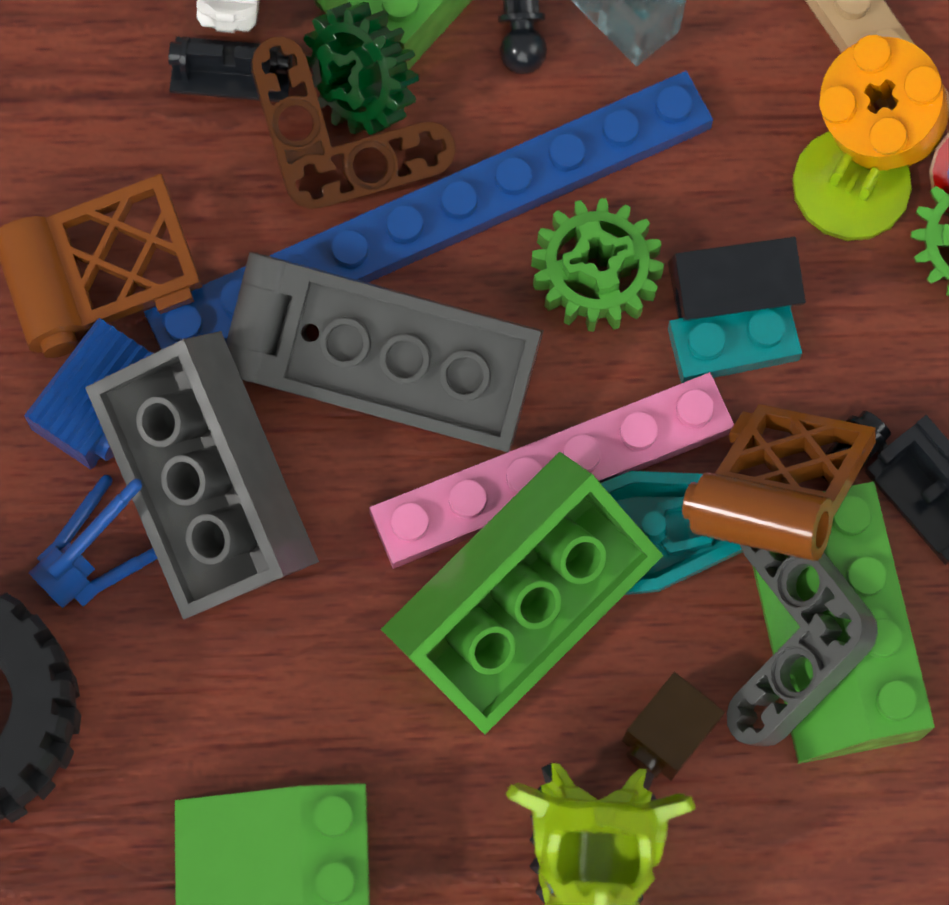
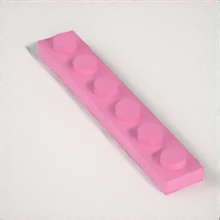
M709 372L509 453L369 507L370 515L392 568L395 569L474 537L559 452L589 471L602 483L629 471H640L729 435L734 423Z

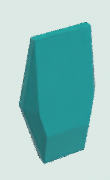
M629 471L600 483L663 554V557L625 595L660 592L743 552L741 544L694 534L691 531L689 520L683 517L682 507L686 490L691 482L698 483L703 474Z

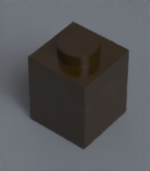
M674 672L626 730L622 740L630 747L626 755L639 769H647L655 775L654 778H657L662 773L672 781L716 727L725 712Z

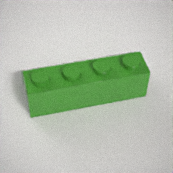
M559 452L381 630L486 734L663 557V554L593 474Z
M874 482L851 486L833 518L831 534L824 553L872 612L877 622L878 634L876 642L864 659L791 731L798 764L919 741L935 727ZM812 566L805 568L800 573L796 583L799 597L803 601H808L814 597L819 587V575ZM753 567L772 654L774 655L800 626ZM829 609L820 613L832 616L841 627L842 633L837 638V641L848 642L851 637L848 635L846 628L852 620L838 618ZM805 656L797 659L790 670V682L794 689L801 692L808 687L813 676L812 665Z

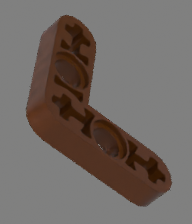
M282 36L271 37L265 40L254 51L251 60L252 75L285 189L290 199L297 205L309 209L326 207L437 175L445 171L453 162L456 152L455 141L451 133L443 125L434 122L417 123L332 147L308 62L302 48L294 40ZM279 47L283 56L293 55L296 66L287 70L290 88L303 83L306 96H289L272 105L268 92H280L281 89L277 76L274 73L264 74L262 63L270 59L269 49ZM297 105L303 107L312 117L313 127L311 133L301 141L289 140L279 130V116L289 106ZM427 131L430 140H441L443 150L435 154L436 164L428 167L424 158L407 160L403 164L408 169V174L398 176L397 156L389 145V140L399 138V150L408 149L420 144L419 134ZM364 148L378 149L386 159L387 168L385 174L374 183L361 181L353 170L354 158ZM342 154L343 174L352 187L350 191L340 193V180L322 185L320 187L321 197L317 199H312L309 191L297 190L295 180L304 177V166L313 164L314 170L320 173L334 170L337 168L331 161V157Z

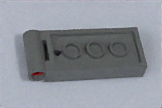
M249 252L226 344L242 380L509 453L513 447L544 330L275 257ZM310 324L316 325L319 329V337L315 341L307 336V328Z

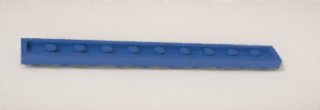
M683 71L269 256L369 283L711 129L713 118L688 72ZM245 267L202 285V288L191 291L195 302L161 315L156 306L144 311L146 320L160 350L182 339L219 331L222 332L225 341H227Z

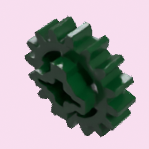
M347 2L327 10L326 14L315 17L312 20L315 30L304 34L303 37L304 42L312 49V52L305 56L308 66L312 68L314 87H317L321 94L318 97L320 108L329 105L333 110L331 123L336 126L347 121L350 134L355 135L366 130L369 135H372L403 120L407 116L404 108L414 104L416 101V97L407 86L419 81V75L407 68V61L415 57L414 50H402L399 44L404 35V30L400 27L390 31L387 28L388 13L383 10L371 15L368 2H362L354 6Z

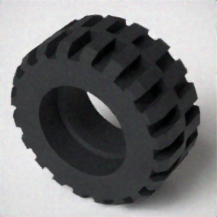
M6 592L0 596V669L5 674L11 688L12 706L6 726L0 734V820L6 818L13 823L28 814L24 807L37 795L44 800L56 787L51 779L59 767L67 769L74 751L69 745L72 734H79L81 714L76 708V698L80 697L77 679L70 669L69 659L60 644L37 614L33 615L20 600Z

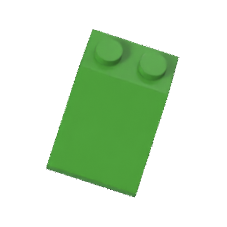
M366 784L296 786L175 800L176 905H370Z

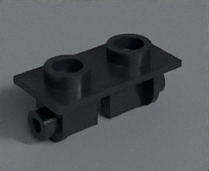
M176 36L175 42L171 41L169 46V65L172 66L169 92L260 100L252 75L251 60L254 51L261 43ZM279 47L269 49L270 59L262 63V70L264 74L274 73L277 76L281 91L268 92L270 101L279 102L289 97L290 84L287 70L292 68L293 55L283 56Z

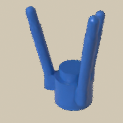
M103 475L53 543L37 557L40 562L28 573L61 608H64L74 598L84 607L99 592L157 560L154 549L151 548L89 581L87 577L96 569L81 555L141 490V480L133 479L71 544L70 542L112 484V477Z

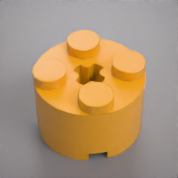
M865 36L844 50L833 61L823 79L819 108L824 122L842 152L849 154L852 157V161L868 169L875 167L879 171H886L906 165L911 166L925 159L936 148L946 131L948 124V100L940 74L931 58L911 42L895 37ZM893 96L897 104L893 110L882 107L878 112L876 111L874 103L879 98L886 100Z

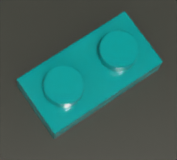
M790 306L701 318L683 322V318L670 320L667 328L681 384L709 372L713 378L795 362L799 361L802 355Z

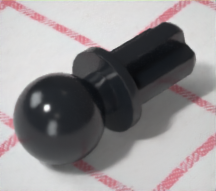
M503 0L504 15L498 16V22L510 24L511 31L502 40L500 46L501 59L504 65L514 73H533L543 65L547 55V46L544 38L539 32L534 30V22L545 21V13H539L538 0Z

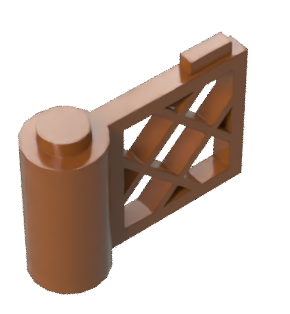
M162 174L147 178L48 217H24L0 227V264L30 351L43 353L46 358H57L72 353L79 344L78 341L85 336L98 318L103 319L106 323H110L155 305L161 315L195 302L191 291L203 287ZM156 195L161 213L150 234L124 223L133 203ZM115 211L112 218L105 215L107 213ZM89 220L107 227L93 256L73 248L67 231L68 228ZM166 228L169 231L172 243L161 239ZM119 232L145 243L131 272L104 261ZM156 248L177 256L184 274L162 284L142 277ZM78 260L88 264L83 275ZM99 270L126 281L117 301L94 309L89 290ZM137 286L146 289L134 294Z
M758 404L753 413L742 411L729 432L730 442L734 444L716 473H704L698 483L691 482L683 500V517L689 520L691 531L696 535L807 560H819L827 547L833 518L876 443V427ZM766 428L789 432L792 436L767 443L762 434ZM833 442L852 445L849 449L826 455L820 448V446ZM803 451L811 459L786 468L779 460L780 458ZM760 464H765L770 470V473L757 477L738 474L740 470ZM824 476L830 484L826 492L803 488L798 485V483Z

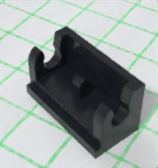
M796 237L675 253L668 261L678 319L683 318V322L786 306H799L806 303Z
M925 415L914 426L877 455L878 459L867 467L865 473L938 558L947 565L949 563V440L933 421Z

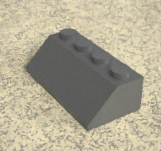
M221 331L182 339L85 387L126 486L133 479H139L142 482L141 490L132 500L183 620L319 562Z

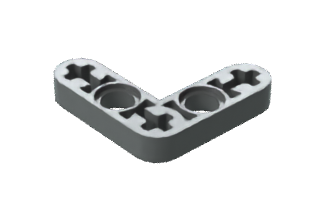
M741 545L746 558L800 626L783 646L734 695L728 706L726 714L727 726L731 734L739 742L767 747L782 741L864 659L875 645L878 634L877 622L870 609L825 553H823L819 560L812 561L794 556L786 558L781 553ZM812 566L819 575L818 591L814 597L808 601H803L797 593V579L805 568ZM829 609L838 618L852 620L846 628L848 635L851 637L849 641H837V638L842 633L841 627L832 616L820 613ZM805 656L812 665L813 676L808 687L798 692L790 682V670L797 659ZM779 698H781V699H783L784 701H786L787 704L775 703V702H776ZM756 705L767 707L760 716L765 724L762 729L753 728V724L758 718L754 710Z

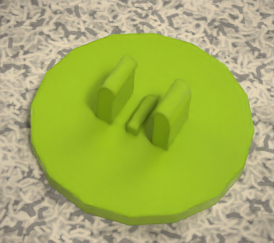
M830 131L813 139L799 155L792 178L795 202L806 220L824 234L846 241L871 239L890 230L904 214L912 190L908 165L886 171H879L875 167L871 169L862 167L852 161V157L849 154L842 152Z

